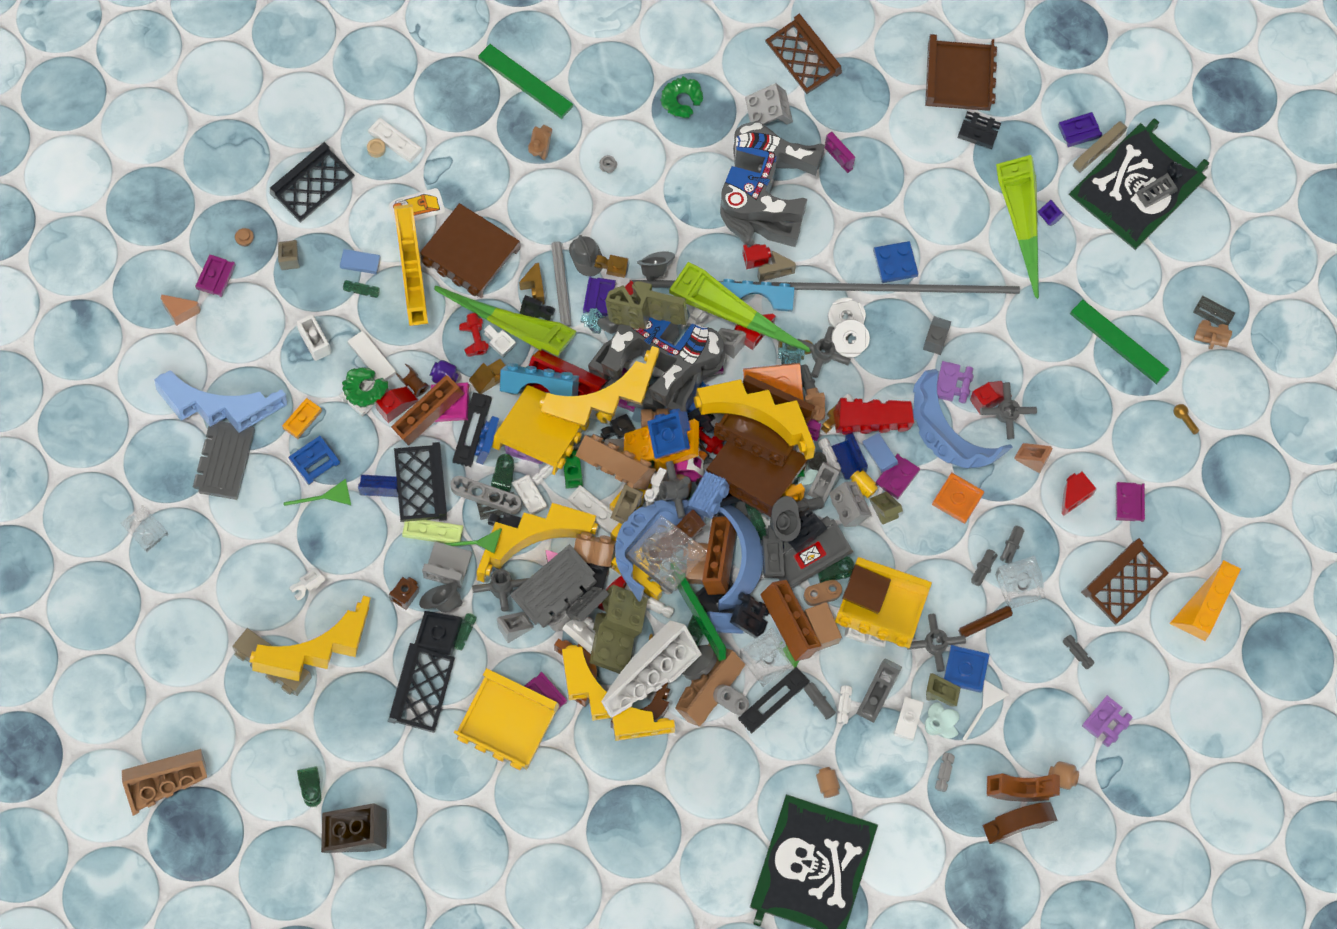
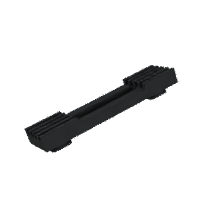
M473 392L468 407V420H464L452 459L454 464L457 463L466 467L472 466L479 436L491 404V396ZM473 413H480L471 446L464 445Z
M795 667L738 717V720L752 734L786 702L809 684L810 680ZM787 686L790 691L762 715L758 709L780 689Z

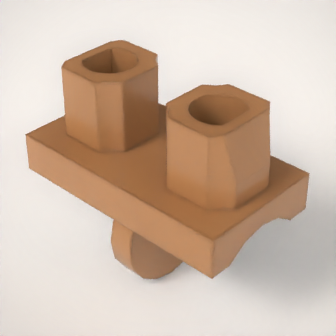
M542 125L541 128L534 127L531 142L528 145L529 153L533 156L539 155L543 160L547 158L552 128L546 125Z
M1202 320L1197 327L1194 340L1209 343L1208 349H1213L1214 345L1227 347L1232 331L1229 330L1228 325L1221 324L1218 327L1211 326L1210 321Z
M818 388L807 389L805 402L815 406L812 419L819 422L825 419L824 392L819 393Z

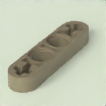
M1119 121L1074 162L1073 167L1078 172H1082L1116 142L1128 127Z

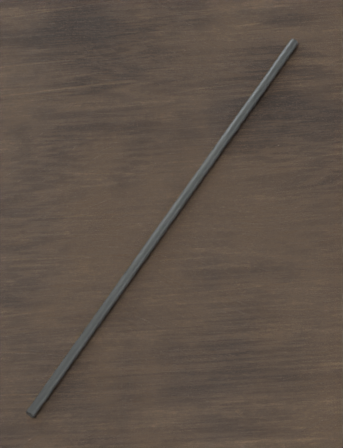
M632 280L633 282L649 283L655 288H671L675 280ZM753 282V284L761 285V282ZM771 282L772 286H779L780 283L791 284L790 287H794V290L1020 293V286Z

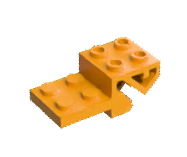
M695 419L689 421L690 431H687L690 449L655 459L649 428L645 426L624 434V451L627 450L635 454L634 458L639 461L641 458L647 461L653 460L656 472H658L659 468L667 470L666 462L673 461L676 464L698 457L699 422Z

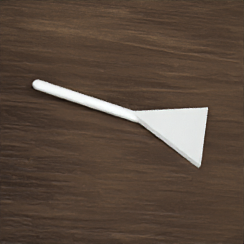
M984 680L982 708L964 735L963 741L967 740L985 709L1008 697L1009 694Z

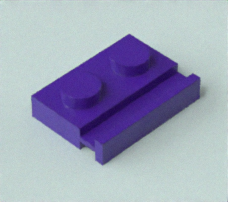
M1093 112L1058 123L1061 134L1067 142V147L1102 137V132L1099 130V125Z
M589 276L583 313L588 312L594 315L608 316L605 300L609 291L615 289L616 280L596 279Z

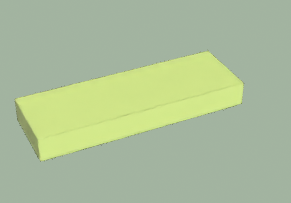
M430 520L408 521L404 523L402 537L439 543L461 542L463 526Z

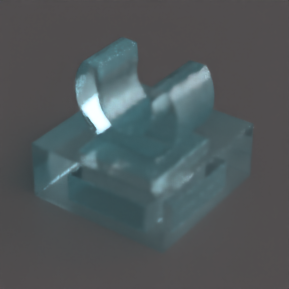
M590 308L589 315L583 314L580 322L584 323V327H588L593 334H600L601 328L598 326L597 321L603 315L597 308Z

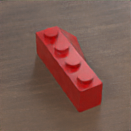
M538 350L533 354L529 366H534L539 370L552 369L557 373L570 372L575 376H579L578 396L598 392L607 383V380L543 350ZM526 384V386L529 385L540 391L550 393L549 390L541 384Z
M840 398L833 411L836 433H842L843 435L852 434L853 432L867 434L872 431L887 433L890 430L905 432L911 429L914 424L911 401L888 400L882 403L880 400L873 399L866 403L862 399L857 398L853 402H847V398Z

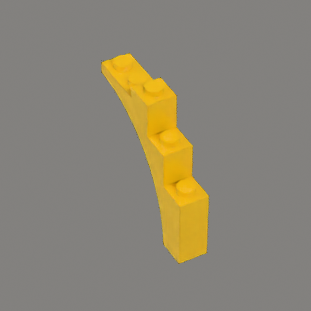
M413 205L394 206L409 326L428 324Z

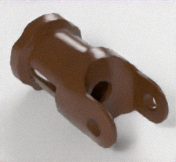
M405 363L410 370L405 378H402L398 373L396 375L405 386H409L414 391L416 397H419L427 391L429 385L423 383L418 377L417 372Z

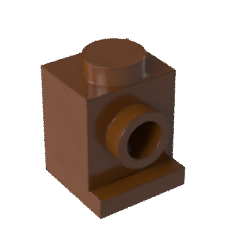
M402 577L395 588L390 591V600L407 610L420 592L417 586L418 583L411 577L407 579ZM404 587L408 589V591L403 592L402 590Z

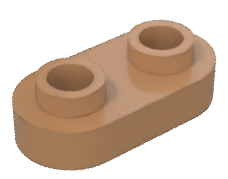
M835 580L809 586L804 592V601L810 606L835 601L841 596L842 586ZM829 587H834L836 590L832 592L829 590ZM815 592L817 596L812 597L810 593Z

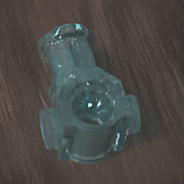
M782 343V348H778V359H781L782 365L801 364V360L805 359V351Z

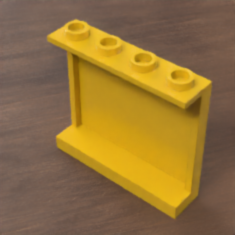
M527 385L495 433L492 448L500 450L504 444L553 466L552 474L555 475L558 469L563 468L566 456L570 457L574 449L573 445L579 443L582 431L587 430L590 421L588 420L587 426L583 427L542 414V408H539L542 397H546L547 393Z
M858 557L856 565L891 579L888 591L878 614L842 600L835 622L842 627L858 630L862 634H869L880 640L895 643L900 647L910 648L932 582Z
M486 668L483 673L484 679L458 730H454L453 733L458 736L457 740L464 744L471 742L475 744V749L483 753L487 750L493 753V758L501 762L506 759L511 762L510 766L518 770L524 768L527 770L559 704Z

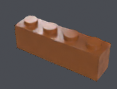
M446 375L398 419L391 428L409 446L462 397L464 392Z
M727 517L712 518L702 579L708 595L726 594L728 591L736 530Z
M788 581L772 582L760 596L794 660L808 659L822 645Z

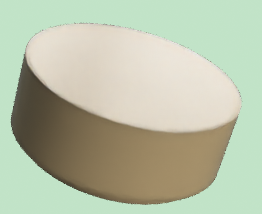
M377 138L370 140L367 144L368 154L374 158L383 156L386 151L385 143Z

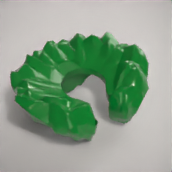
M682 76L681 79L677 78L671 83H667L664 90H662L660 101L662 107L673 116L689 118L693 114V110L689 105L679 104L676 99L677 96L685 93L690 96L693 106H700L703 101V92L697 80L687 79Z
M354 368L347 372L346 380L342 382V385H344L342 390L346 400H349L351 404L367 407L368 405L375 404L378 399L385 395L386 389H388V381H385L384 378L376 379L371 390L362 391L360 384L367 379L373 381L376 373L370 368Z

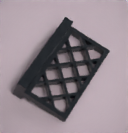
M324 141L270 187V195L277 199L301 223L354 178L355 175L329 149V146ZM330 156L334 160V167L323 166V161ZM313 169L321 170V178H310V172ZM323 170H334V179L323 178ZM336 171H344L348 176L345 179H336ZM307 181V190L296 189V183ZM309 181L321 182L320 190H309ZM322 183H334L333 189L331 191H322ZM286 192L294 193L293 201H285L281 196ZM296 193H307V202L295 201ZM309 194H320V200L317 203L309 202ZM295 205L306 206V212L300 216L295 211Z
M433 442L432 445L394 448L400 522L430 519L446 521L447 510L440 442ZM429 451V458L425 462L417 457L420 452ZM407 453L411 458L404 464L399 460L398 454ZM414 459L421 464L416 472L408 467ZM424 467L431 472L427 480L419 475ZM405 469L413 474L407 482L400 477V474ZM415 477L423 482L418 490L410 485ZM426 485L433 490V493L428 498L420 493ZM406 487L415 492L409 500L402 495ZM417 495L425 500L419 508L411 502ZM427 503L434 507V514H426L422 511ZM408 505L416 510L413 515L404 516L403 510Z
M410 643L388 722L393 724L399 723L435 733L455 657L417 647L418 645ZM419 653L428 655L431 662L421 666L418 661ZM441 659L450 661L448 668L440 671L436 664ZM433 664L438 674L428 678L424 668ZM421 671L426 680L416 685L413 674ZM440 676L444 683L443 687L435 690L431 680ZM428 683L433 692L423 696L418 687ZM416 689L421 699L411 704L407 696L409 692ZM435 695L439 702L437 706L431 709L425 699ZM423 701L428 711L418 715L413 706ZM411 708L415 715V718L410 721L401 718L403 711ZM430 713L434 720L432 727L424 725L420 718Z

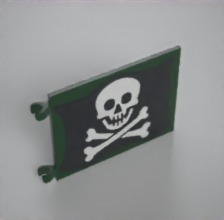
M1155 118L1152 119L1147 127L1140 123L1069 193L1070 197L1134 250L1207 179L1203 172L1208 168L1209 162L1203 159L1196 168L1152 133L1159 124V121ZM1171 162L1180 163L1183 168V175L1181 178L1173 180L1177 187V192L1145 208L1136 192L1167 174V168ZM1163 183L1165 189H1169L1166 183ZM1159 186L1156 187L1161 194L1163 192ZM1153 189L1149 190L1153 197L1157 196ZM1147 193L1143 194L1147 201L1151 200Z
M786 794L750 904V908L757 910L753 924L761 926L764 915L767 913L812 929H846L878 824Z

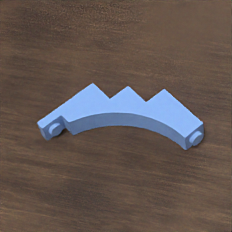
M171 370L160 374L154 379L156 390L181 421L196 412L202 416L210 427L227 418L238 433L287 405L286 394L282 389L270 394L267 398L261 392L240 396H224L210 394L193 388L179 379Z

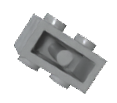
M844 482L829 493L832 504L836 508L839 519L844 527H856L872 515L857 482Z

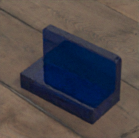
M853 433L846 435L845 441L831 446L845 480H849L857 470L867 472L868 465Z
M361 475L360 483L358 484L359 494L365 496L398 497L396 476Z

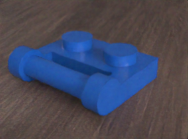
M318 436L288 457L308 485L313 483L315 478L331 467H336L340 464L338 458L321 436ZM328 456V461L317 467L309 474L307 473L306 470L308 468L313 466L315 463H317L324 457Z

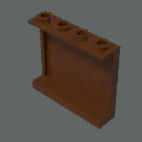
M930 34L927 52L925 106L990 111L991 105L995 104L996 93H993V88L996 87V78L993 77V73H996L997 62H994V57L997 56V46H994V39L991 40L990 45L937 41V35Z
M459 203L421 250V262L428 268H434L442 277L450 278L456 286L464 287L472 296L477 295L482 299L483 291L513 253L517 254L519 252L520 241Z
M746 375L743 379V385L747 394L769 390L775 405L797 400L806 425L808 426L814 416V405L749 375ZM725 413L721 421L715 423L714 436L781 467L784 466L796 446H789L777 432L765 424L742 415Z
M727 441L706 468V471L724 478L729 484V494L771 517L774 504L783 497L802 469L805 471L808 459H805L803 453L793 450L784 466L781 467L770 463L762 457L754 456L747 450L737 448L734 444Z

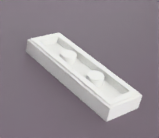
M381 118L368 129L370 135L381 139L388 148L409 163L422 152L420 146Z
M363 330L347 341L366 367L375 371L377 379L384 378L387 381L396 375L395 369Z
M581 485L568 498V502L579 511L596 515V523L609 535L619 523L610 518L613 511Z

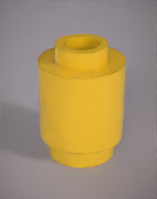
M857 470L850 477L851 482H857L862 495L867 499L878 490L876 482L864 470L861 472Z

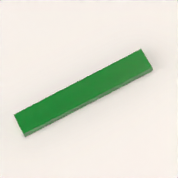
M489 44L478 55V59L562 119L573 108V103L493 45Z
M1083 299L1070 312V315L1156 385L1169 372V368Z
M676 562L669 564L670 576L675 579L679 592L718 660L726 659V647L679 565Z

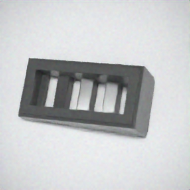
M1167 173L1137 191L1136 194L1145 208L1177 192V187ZM1163 183H1166L1169 189L1166 190ZM1157 186H1159L1163 191L1161 194L1157 190ZM1153 189L1157 196L1153 197L1149 190ZM1147 193L1151 200L1147 201L1143 194Z

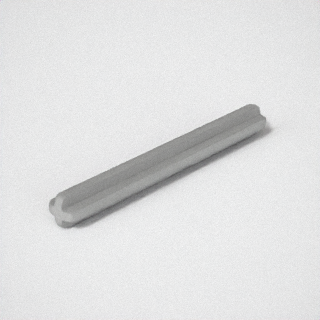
M553 242L551 247L560 321L562 324L570 327L571 319L561 242Z

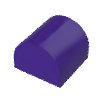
M1053 200L1048 201L1037 211L1049 226L1056 224L1064 216V213Z

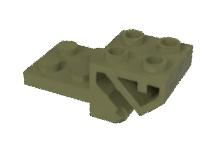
M634 282L632 285V295H629L624 285L609 291L605 300L609 321L617 325L623 324L634 329H646L650 317L659 321H669L676 325H686L688 322L686 299L652 291V285L649 283Z
M612 585L607 590L609 596L601 602L606 613H597L593 626L595 636L589 663L620 674L631 659L634 638L642 633L648 598L643 596L639 602L632 591Z

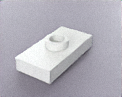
M529 474L512 482V486L529 514L534 515L547 508L546 502Z
M908 697L904 698L894 733L895 736L913 741L924 702Z

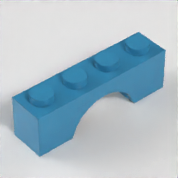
M723 279V282H720L740 299L750 294H759L769 300L773 310L793 311L794 287H790L791 284L780 283L779 286H772L771 282H761V285L753 284V281L743 280L742 283H734L735 280Z
M509 363L501 369V392L519 394L526 384L538 383L546 387L554 395L578 396L579 376H575L570 372L557 373L552 369L539 370L534 366L521 367L516 363Z

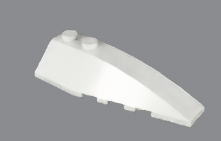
M670 620L629 661L601 701L610 717H614L631 707L635 701L643 700L652 691H658L667 682L671 683L676 680L702 655L686 625Z

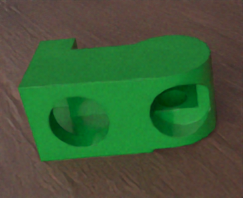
M574 450L570 457L566 456L564 476L566 489L577 488L580 485L583 487L580 458L575 456L578 450Z

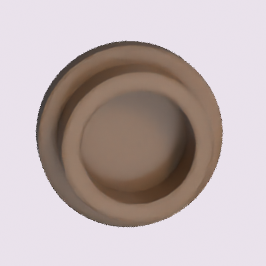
M247 228L239 229L235 234V240L241 246L250 245L254 239L253 232Z

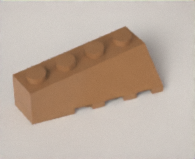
M596 434L584 436L575 456L592 466H600V470L607 474L616 475L615 479L628 483V486L631 488L647 490L651 478L656 471L655 468L651 467V462L642 458L640 461L634 458L635 454L627 450L624 452L618 450V445L611 442L607 444L603 442L602 437Z
M726 648V659L719 661L717 658L715 666L708 674L700 675V679L691 680V685L685 688L675 709L688 723L700 727L718 704L713 698L715 688L721 684L730 686L746 664L733 650Z
M201 749L122 770V783L133 816L139 813V810L155 805L160 799L168 798L174 795V792L186 789L207 778L206 764Z

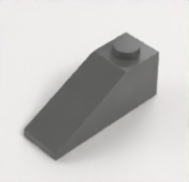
M886 658L882 661L856 713L857 715L873 723L875 722L902 666Z

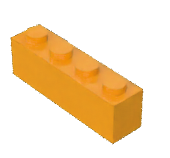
M1223 560L1216 571L1169 624L1206 641L1241 568Z

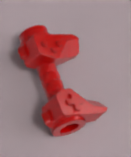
M471 313L466 316L467 322L459 325L460 331L472 332L474 343L464 349L468 357L483 355L489 348L488 343L481 340L479 332L482 330L483 320L478 317L477 313Z
M700 427L699 438L708 445L705 450L717 455L724 446V441L717 438V436L710 438L702 431L703 427Z

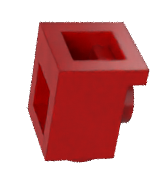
M747 244L743 245L742 255L746 270L768 264L769 258H771V251L769 247H766V244H754L751 247H747Z

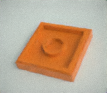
M951 472L932 505L966 524L985 491Z

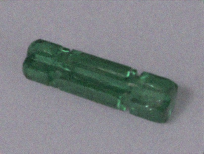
M349 280L344 281V291H353V293L365 296L369 294L370 297L374 298L379 296V287H370V285L358 282L352 283L353 281Z
M748 505L746 508L749 516L751 515L750 520L756 531H758L760 540H762V537L766 536L767 528H764L766 525L760 512H757L759 510Z
M467 613L463 621L465 622H462L454 647L456 650L462 651L465 646L464 641H467L473 628L472 625L477 620V617L473 614Z

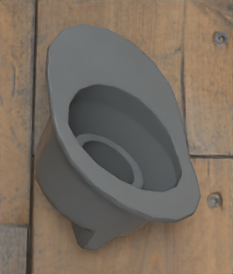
M579 235L577 239L572 241L569 253L578 272L584 276L599 274L603 268L594 267L597 255L602 256L597 243L592 238Z
M668 251L652 253L637 261V264L641 266L642 274L646 276L647 281L656 280L660 276L665 275L667 264L675 258V254Z
M789 496L781 497L776 501L770 517L771 529L780 540L785 542L795 539L801 528L798 505Z
M452 582L430 589L421 597L420 607L423 609L436 608L441 612L447 613L452 609L462 606L463 602L457 591V583Z

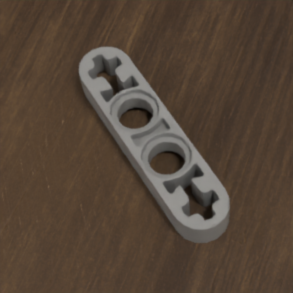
M456 476L451 480V491L457 496L509 514H517L521 510V499L515 494L463 476ZM462 483L463 487L460 486L459 489H457L456 485ZM480 488L482 490L481 495H473V489ZM497 494L500 496V500L492 502L490 501V496ZM513 501H515L516 505L510 507L509 503L512 504Z

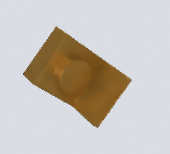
M535 263L519 282L520 290L531 289L532 298L543 302L542 304H545L539 263Z
M501 359L488 366L483 363L470 377L469 382L477 393L482 394L500 383L501 369L506 365Z

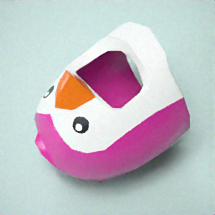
M699 448L698 457L674 464L676 475L683 474L689 477L691 482H696L697 478L704 475L703 463L707 453Z

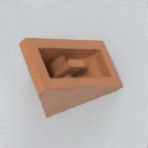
M161 294L160 298L163 306L176 326L200 313L201 309L197 301Z
M1023 443L1014 459L1040 473L1049 459L1053 448L1051 446Z

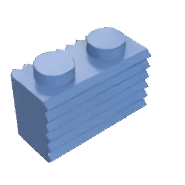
M705 471L687 504L691 511L694 509L696 513L712 519L713 515L717 514L720 509V502L729 493V484L724 478Z

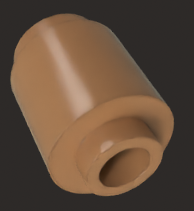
M830 767L820 769L819 773L816 774L821 794H823L824 798L839 795L840 786L836 771L831 770Z

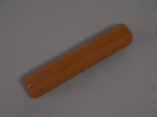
M1005 606L960 627L958 630L959 634L966 638L1011 617L1013 612L1010 606Z

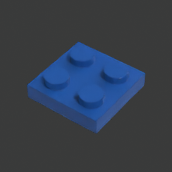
M910 241L874 247L873 252L882 283L918 277V270Z
M492 416L490 421H486L484 427H482L479 436L481 439L474 454L477 456L476 463L483 465L490 453L499 422L498 417Z
M951 645L944 679L962 689L981 693L990 654Z

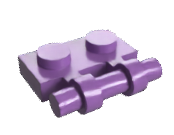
M942 361L937 381L938 398L953 401V397L956 395L959 396L960 403H966L967 397L970 395V382L973 381L974 377L972 374L973 367L967 366L965 372L962 373L959 372L961 365ZM957 380L963 381L961 388L956 387Z
M1107 695L1083 723L1082 727L1097 739L1103 733L1106 738L1102 743L1109 747L1118 740V735L1122 730L1128 728L1129 722L1133 717L1129 713H1126L1124 717L1119 715L1118 713L1123 707ZM1112 720L1117 723L1113 730L1107 727Z

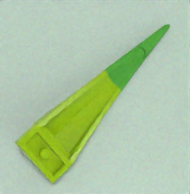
M1028 155L996 164L998 182L1016 232L1035 297L1038 299L1037 179L1033 157Z
M687 262L669 289V294L685 298L686 304L810 352L809 347L758 313L707 271L690 262Z
M439 286L434 287V290L477 313V315L540 351L546 350L559 356L576 335V330L562 323L510 312L464 297Z

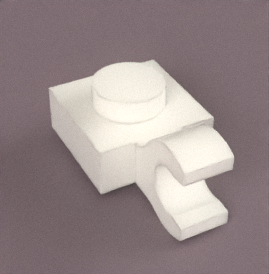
M696 308L690 314L687 324L681 325V329L683 330L691 324L703 323L708 317V312Z
M490 325L484 329V335L491 340L489 345L502 357L516 345V342L503 330L498 333Z
M314 568L299 579L300 582L293 584L289 589L292 592L299 590V593L294 597L297 600H301L305 596L306 590L310 591L318 588L325 579Z

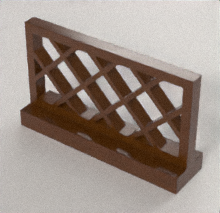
M800 13L794 17L792 22L765 40L766 44L806 95L834 75L837 77L842 73L840 63ZM794 27L797 30L796 37L787 36V31ZM783 39L782 47L774 46L772 41ZM786 40L796 41L795 47L786 48ZM798 41L806 42L808 44L807 50L797 49ZM784 51L793 52L792 60L783 58ZM796 53L806 54L805 62L796 61ZM808 55H816L818 57L817 63L807 62ZM794 64L804 65L803 73L794 72ZM806 66L816 67L815 75L805 74ZM819 67L827 68L829 73L825 76L818 75ZM804 77L814 79V83L808 88L803 83Z
M1140 538L1133 541L1081 591L1115 625L1169 574L1143 546L1144 542ZM1140 552L1146 557V564L1137 563V555ZM1125 566H1133V577L1124 576ZM1137 567H1146L1147 577H1137ZM1150 568H1157L1162 574L1158 578H1150ZM1112 579H1120V589H1111ZM1124 579L1133 580L1134 590H1124ZM1137 580L1147 581V589L1145 591L1137 590ZM1100 591L1107 592V602H1101L1095 595ZM1111 592L1120 593V603L1111 602ZM1124 593H1134V602L1124 603ZM1111 606H1121V614L1117 618L1111 613Z

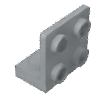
M775 83L745 97L750 122H759L764 125L777 119L786 125L793 122L786 90Z
M435 542L428 564L424 563L422 569L423 577L443 584L456 582L458 588H461L472 552Z

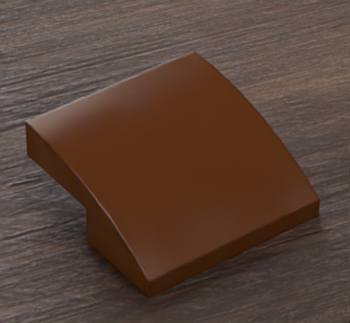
M855 564L842 599L878 614L891 579Z

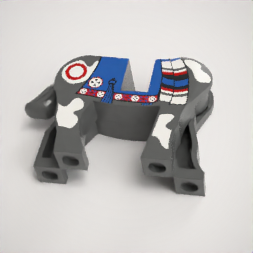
M745 123L739 126L734 134L733 154L735 167L731 166L722 188L721 218L728 229L738 236L745 245L751 243L753 234L756 232L769 241L796 247L807 199L786 200L772 196L770 193L774 184L776 168L800 169L816 176L824 154L825 145L819 143L808 146L790 143L780 138L762 123Z
M608 316L598 319V326L610 334H615L611 340L603 344L588 364L590 373L605 380H608L609 376L619 380L622 377L625 362L640 355L644 358L647 350H651L652 346L657 347L660 352L655 367L665 373L649 388L650 396L653 400L667 406L668 414L673 409H681V411L688 413L690 406L694 402V397H696L697 388H699L702 381L722 368L725 362L724 342L716 330L691 324L675 346L673 343L679 337L678 325L665 320H655L650 317L646 329H634L628 325L614 324L609 321Z

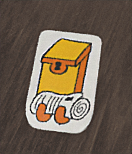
M437 188L397 198L389 204L395 223L394 206L412 204L415 221L445 212L442 198Z

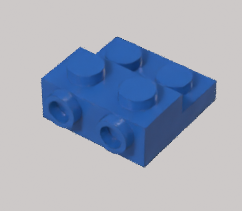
M673 409L669 411L670 414L655 415L653 420L647 421L655 459L690 449L687 431H690V425L686 411Z

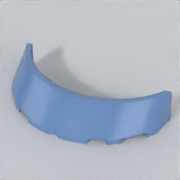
M937 369L926 370L914 385L913 417L917 421L922 440L928 448L933 450L937 457L962 468H976L994 463L1013 448L1011 444L999 448H983L961 438L946 421L939 404L937 394L939 371Z
M659 500L655 501L652 505L642 506L628 517V520L622 524L618 532L615 544L616 563L623 579L639 602L643 597L644 587L633 580L635 557L640 547L648 538L663 529L676 526L683 519H678L675 502ZM682 500L685 516L691 511L687 505L688 500ZM698 514L704 521L705 516Z
M732 505L720 507L717 514L725 515L735 528L740 540L742 559L739 574L733 586L718 601L719 611L741 605L742 601L738 599V595L741 592L751 594L758 584L763 568L762 546L758 532L751 521Z

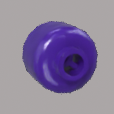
M440 360L438 363H434L429 376H432V382L436 384L446 375L456 383L459 374L456 373L457 367L454 364Z

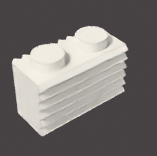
M309 315L296 322L298 331L315 361L331 354L330 345L314 315Z

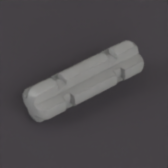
M951 753L943 754V763L940 765L937 777L939 781L937 780L935 789L945 792L947 790V782H949L952 770L951 764H953L955 758Z

